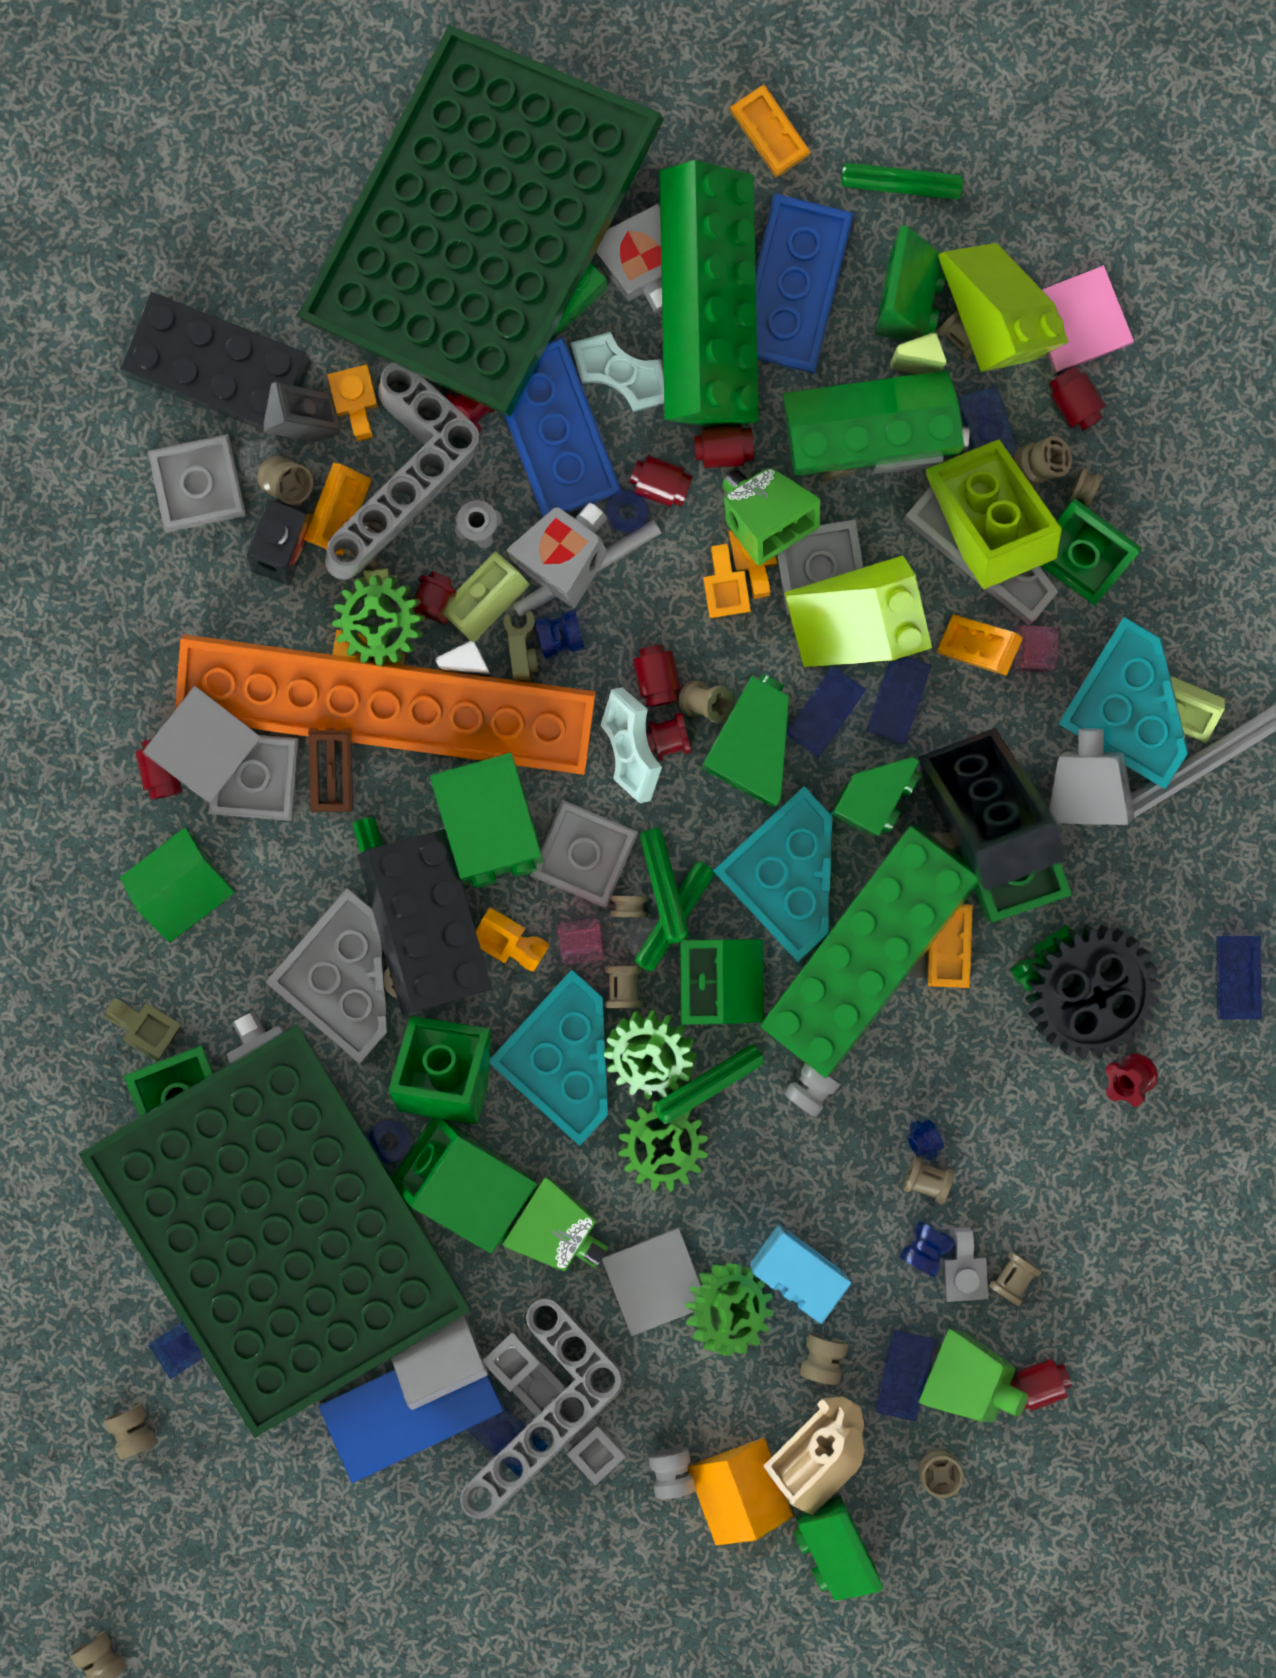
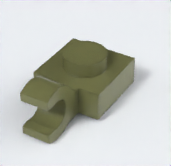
M531 611L526 612L527 623L522 628L512 626L510 614L505 615L503 623L509 641L514 681L532 682L531 673L539 672L535 648H527L528 640L536 631L534 615Z
M113 998L105 1010L106 1015L104 1018L119 1027L128 1029L123 1036V1041L159 1062L181 1028L179 1022L145 1003L140 1012H137L119 999Z

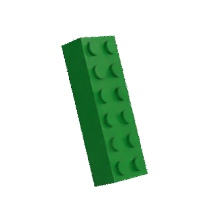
M698 160L659 170L664 418L669 421L708 427L745 425L759 422L753 174Z
M918 824L910 826L761 1023L760 1027L824 1078L833 1074L979 883L968 862Z

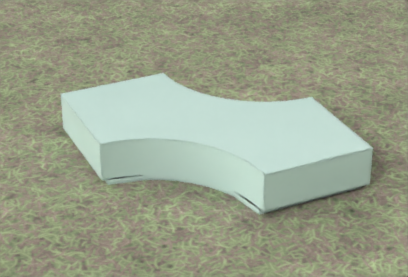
M611 332L571 343L582 384L601 383L613 387L626 398L633 412L664 403V370L661 360L645 361L629 356L618 347Z
M623 687L611 690L600 725L608 735L614 750L615 772L613 779L639 803L651 801L662 766L654 758L646 737L645 724L648 709Z

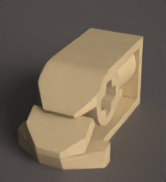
M843 1396L822 1399L817 1404L820 1410L763 1466L789 1502L812 1516L857 1472L864 1457L862 1436L864 1421L861 1408Z

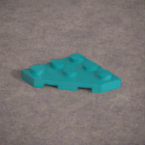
M1123 617L1058 724L1077 736L1079 729H1104V752L1123 753L1126 766L1166 789L1189 753L1162 639L1129 618Z
M805 786L713 870L719 879L797 962L827 936L829 932L832 815Z
M572 969L489 1061L490 1065L579 1146L608 1116L606 1057H604L603 997Z

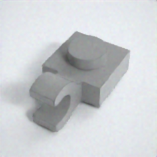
M970 1227L953 1228L955 1257L943 1258L946 1301L989 1299L986 1257L984 1255L974 1256L973 1230Z

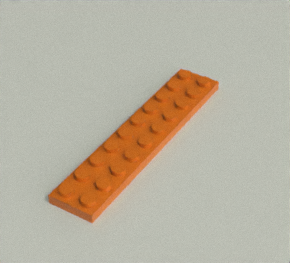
M184 634L180 638L175 710L191 689L196 686L251 729L308 736L310 728H318V730H326V728H335V730L352 728V743L481 761L512 753L517 766L585 775L596 691L388 662L378 666L373 660L362 663L359 658Z

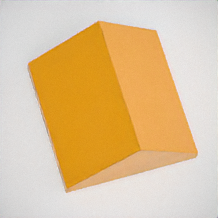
M765 1437L688 1466L689 1474L694 1476L696 1494L715 1545L758 1540L794 1517L788 1499L763 1467L772 1458Z

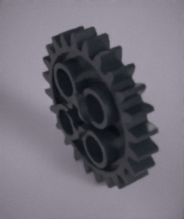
M1086 924L1084 925L1081 937L1074 930L1069 929L1068 942L1063 943L1055 937L1053 941L1057 950L1051 953L1048 950L1042 949L1041 953L1047 961L1044 965L1032 964L1031 966L1039 973L1038 979H1029L1026 982L1032 989L1036 990V993L1025 997V1000L1031 1006L1036 1007L1028 1015L1035 1022H1039L1035 1029L1042 1036L1047 1035L1046 1041L1054 1048L1060 1045L1059 1049L1066 1055H1070L1075 1049V1053L1081 1059H1085L1089 1050H1091L1092 1054L1100 1059L1106 1046L1114 1054H1117L1118 1041L1123 1040L1131 1046L1133 1042L1130 1033L1133 1030L1141 1034L1145 1033L1144 1028L1139 1023L1142 1018L1154 1019L1153 1014L1147 1010V1006L1159 1003L1160 1000L1151 994L1150 991L1159 988L1161 983L1149 976L1158 971V967L1151 962H1147L1151 956L1150 952L1143 947L1139 948L1141 943L1132 936L1127 938V934L1119 928L1112 933L1109 927L1101 924L1096 934L1095 929ZM1112 958L1110 967L1100 973L1101 964L1106 959ZM1074 974V980L1071 985L1062 989L1063 980L1067 976ZM1124 995L1122 1005L1117 1009H1112L1115 999ZM1087 1011L1083 1022L1074 1025L1077 1015Z

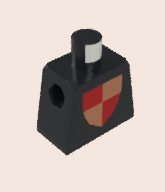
M268 499L247 551L251 572L290 586L307 543L304 537L314 512L297 505L286 504L279 499Z

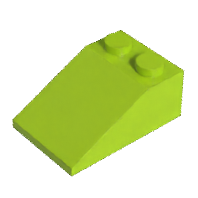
M998 243L944 251L938 255L981 372L1031 362L1069 343L1064 330L1063 320L1058 314L1055 303Z
M1000 439L926 469L928 481L962 558L983 590L1057 559L1062 529Z
M903 555L784 592L804 667L893 661L932 648L916 576Z

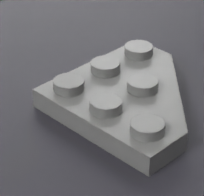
M346 888L265 983L359 1064L364 1061L388 1033L386 992L383 979V949L373 910L351 889Z

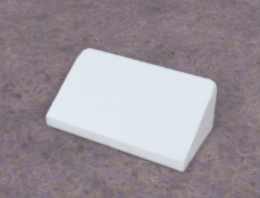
M472 641L437 657L436 662L441 670L491 677L479 649Z

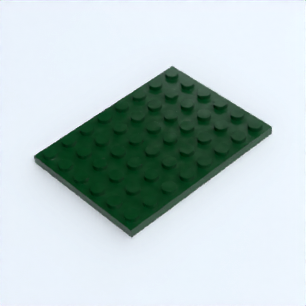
M448 25L297 316L305 323L385 360L396 363L400 367L510 417L664 121L661 113Z
M299 1023L83 1149L78 1154L254 1438L471 1311V1305L410 1205L402 1197L398 1185Z

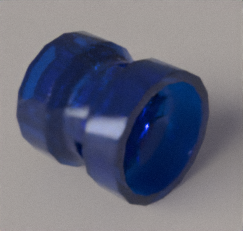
M575 609L563 612L559 618L550 619L546 616L535 619L544 659L557 657L559 652L564 650H570L571 652L585 650ZM560 627L563 628L565 640L562 641L558 629Z
M920 1220L914 1230V1235L917 1238L916 1241L906 1245L899 1257L920 1271L935 1278L941 1268V1253H949L956 1241L942 1232H937L930 1225Z

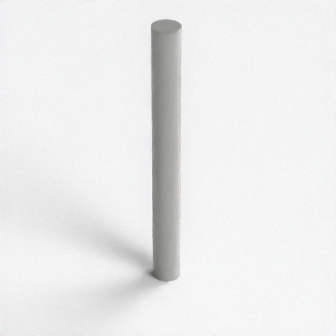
M651 520L606 548V557L597 572L660 535L661 531L656 522ZM542 586L514 603L513 607L519 617L523 618L526 616V612L535 611L556 598V596Z

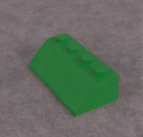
M949 370L782 394L794 477L959 454L964 447L959 404Z

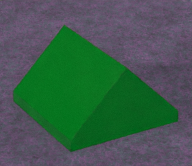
M1074 498L1056 519L1062 529L1057 559L1045 563L1041 567L1095 606L1138 555L1142 547Z
M186 827L119 877L136 910L169 943L236 893Z
M201 1045L124 1075V1079L137 1113L141 1116L214 1072L204 1046Z

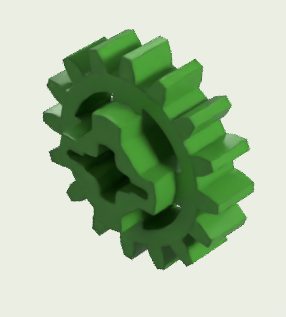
M380 575L370 576L369 585L364 579L355 580L354 583L357 591L344 589L341 593L347 600L346 604L334 605V609L342 613L341 619L332 621V626L342 627L343 633L336 638L337 642L348 641L350 646L346 654L354 656L360 652V662L362 663L373 660V657H375L376 665L382 666L388 661V656L393 663L402 661L400 650L407 653L413 652L415 647L410 642V639L423 636V633L415 628L416 622L425 620L424 615L415 614L414 608L421 603L420 599L409 600L407 595L411 587L404 585L396 589L397 578L388 577L384 584H382ZM389 596L397 602L402 612H399L390 604ZM364 598L365 606L357 615H354L358 604ZM380 616L385 619L392 618L393 622L379 626L373 625V623H365L364 620ZM399 627H403L401 635L393 643V634ZM356 630L360 631L367 638V644L360 639Z
M651 1010L647 1019H643L637 1011L633 1013L630 1021L622 1018L616 1030H612L607 1040L609 1044L604 1052V1057L611 1059L607 1071L619 1073L616 1081L618 1086L625 1082L631 1085L629 1094L634 1095L638 1089L644 1090L646 1099H650L654 1091H658L659 1095L665 1098L668 1096L670 1089L676 1091L683 1086L684 1081L689 1080L697 1057L696 1053L690 1051L694 1040L693 1038H682L685 1029L683 1024L675 1028L670 1026L672 1016L667 1015L663 1021L657 1020L655 1011Z
M654 1100L652 1104L653 1111L647 1113L642 1106H639L637 1111L640 1118L637 1121L629 1117L626 1118L625 1123L631 1128L630 1133H619V1139L627 1142L628 1147L618 1150L619 1156L629 1157L631 1160L624 1167L626 1172L633 1171L634 1169L639 1172L636 1183L641 1184L648 1178L651 1179V1190L656 1191L659 1182H665L668 1190L673 1191L674 1180L679 1178L683 1184L687 1185L689 1184V1179L686 1173L689 1170L698 1174L701 1172L700 1166L695 1161L697 1158H707L708 1153L700 1149L699 1144L706 1142L708 1137L707 1134L696 1133L695 1130L701 1126L702 1121L696 1119L690 1122L687 1119L690 1111L670 1122L666 1127L653 1129L647 1125V1122L659 1118L654 1110L658 1101ZM684 1128L688 1131L691 1138L690 1154L680 1147L679 1136ZM675 1129L670 1142V1146L674 1149L673 1152L669 1154L664 1151L654 1161H651L655 1156L654 1152L656 1150V1145L652 1142L653 1139L657 1137L662 1140ZM636 1137L646 1144L647 1155L642 1163L635 1151ZM673 1162L680 1167L668 1173L655 1172L661 1164Z
M727 1263L726 1266L715 1264L712 1266V1274L700 1273L699 1278L702 1286H691L689 1289L696 1296L695 1301L685 1303L686 1308L694 1310V1316L686 1321L687 1325L698 1327L693 1335L694 1340L705 1342L704 1349L726 1356H732L733 1352L746 1354L747 1344L758 1346L760 1340L757 1333L759 1331L768 1332L770 1329L763 1323L764 1318L774 1314V1311L765 1308V1303L773 1298L771 1293L761 1291L766 1283L754 1277L751 1268H741L740 1264Z

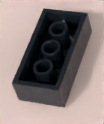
M150 292L120 369L130 379L264 431V419L271 384L280 382L301 387L311 360L304 351Z
M996 728L918 757L927 794L984 891L1065 861L1056 820Z
M446 829L367 849L358 854V861L402 1015L492 990Z

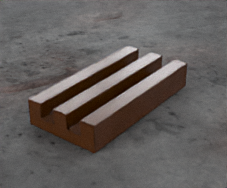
M310 728L308 731L311 812H352V728H343V730H335V728H326V730ZM319 740H326L328 802H320ZM335 740H342L343 802H337Z

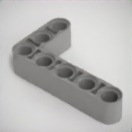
M396 363L386 366L381 374L378 390L379 401L386 410L425 445L329 540L325 564L330 574L338 579L346 580L358 575L471 462L478 445L479 433L474 423L425 378L400 367ZM391 382H401L408 390L401 393L394 392L388 387V384ZM424 409L432 410L438 418L428 421L421 418L418 412ZM460 437L468 443V447L463 449L455 448L450 444L449 439ZM428 464L434 465L441 474L430 477L425 475L420 467ZM399 492L406 493L412 498L413 502L408 505H401L393 500L392 495ZM371 520L378 521L385 530L381 533H370L364 528L363 524ZM339 549H349L355 554L356 559L351 562H342L337 559L334 553Z
M549 1299L537 1300L528 1309L526 1321L531 1332L575 1380L464 1487L460 1497L461 1507L472 1518H486L496 1513L623 1389L625 1379L621 1368L564 1306L557 1301ZM551 1306L555 1309L558 1319L554 1328L545 1331L537 1323V1314L543 1307ZM573 1337L581 1338L586 1344L584 1357L576 1362L570 1360L565 1353L566 1343ZM601 1368H608L615 1376L613 1388L606 1393L596 1389L593 1382L594 1374ZM571 1397L578 1398L584 1405V1415L577 1422L568 1420L563 1413L564 1403ZM539 1427H546L553 1434L554 1442L548 1451L537 1449L533 1443V1434ZM510 1456L519 1459L523 1466L522 1475L516 1481L506 1478L502 1470L503 1462ZM478 1486L487 1488L492 1494V1503L487 1510L478 1509L472 1502V1493Z

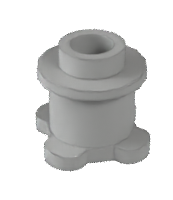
M480 500L469 501L458 512L455 533L460 539L475 541L480 548H488L493 543V533L496 531L497 526L502 523V515L487 502ZM476 516H481L485 519L484 524L478 528L472 527L470 525L471 520Z

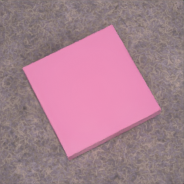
M1104 266L1042 289L1055 303L1058 314L1063 320L1064 330L1069 343L1048 353L1056 374L1134 343Z

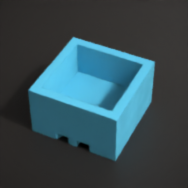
M781 1224L777 1225L750 1262L752 1273L771 1288L778 1289L789 1301L793 1300L798 1303L797 1306L820 1324L823 1323L851 1285L849 1277L843 1270Z

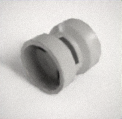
M805 1063L800 1069L801 1076L796 1082H791L783 1094L808 1114L817 1117L824 1108V1099L827 1095L834 1094L841 1083L832 1075L824 1078Z
M688 1447L670 1448L655 1451L648 1455L650 1469L656 1475V1481L653 1485L655 1498H678L696 1491L694 1476L689 1474L688 1465L691 1461Z

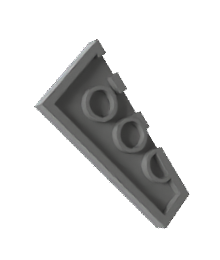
M930 486L906 514L903 521L979 584L963 560ZM1040 566L986 588L990 594L1027 625H1031L1058 593Z

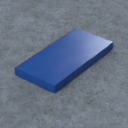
M774 193L755 269L758 360L815 373L854 213Z
M562 336L549 341L511 416L504 415L542 517L553 508L558 507L566 513H570L585 507L588 503L594 504L622 493L565 339Z
M395 1370L318 1406L351 1483L364 1479L505 1412L489 1374L411 1410L406 1403Z

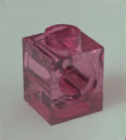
M1016 625L1011 629L1012 632L1017 633L1023 639L1009 671L1051 673L1057 669L1058 627Z
M599 918L557 923L562 965L605 959Z

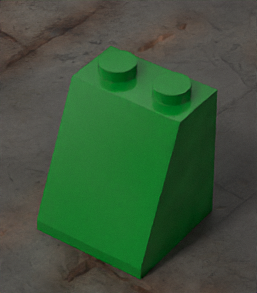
M762 674L760 679L751 676L701 769L774 808L781 799L789 696L782 692L784 688L782 683Z
M512 753L430 775L459 876L464 885L472 883L473 888L489 886L497 882L496 876L512 872L513 877L524 876L537 871V864L544 863L520 773Z
M435 1117L430 1119L392 1176L401 1191L402 1197L413 1209L490 1254L497 1245L507 1238L511 1229V1223L519 1211L526 1208L537 1186V1183L524 1170L449 1120Z

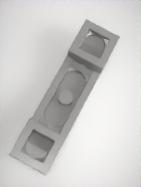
M514 1332L509 1334L483 1359L486 1367L509 1392H514L535 1417L567 1388L546 1363ZM571 1397L566 1400L563 1406V1413L568 1420L577 1422L584 1415V1405L578 1398ZM595 1417L564 1446L567 1456L594 1485H597L626 1457L621 1448Z

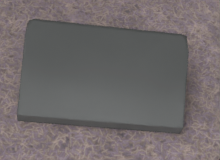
M280 382L272 383L264 419V432L310 442L326 440L340 433L332 394Z

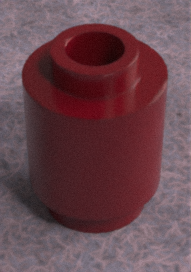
M1077 366L1064 372L1048 384L1053 392L1050 395L1071 429L1079 425L1080 429L1084 431L1104 418L1100 413L1106 407L1104 401L1087 374H1081Z
M741 424L702 427V435L694 436L695 460H703L704 469L744 466V462L754 461L752 428H742Z
M648 455L645 462L637 460L629 483L636 485L634 492L636 495L671 507L672 503L682 507L693 475L685 473V468Z
M662 644L639 649L640 657L633 659L640 698H645L647 708L679 701L677 691H680L681 687L673 651H664Z
M152 739L142 741L143 749L135 751L143 790H148L150 800L183 793L181 782L142 753Z
M1052 1358L1015 1372L1016 1377H1013L1010 1386L1028 1394L1024 1410L1029 1408L1030 1412L1068 1398L1065 1389L1072 1387L1064 1364L1055 1365Z

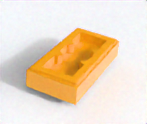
M764 84L730 107L731 114L775 178L810 156L811 151Z
M333 462L304 540L327 550L331 537L362 507L372 479L343 464ZM344 549L337 550L335 554L343 556Z
M953 614L936 652L947 658L1006 676L1023 637L1012 631Z
M962 904L929 947L927 986L970 988L973 905Z

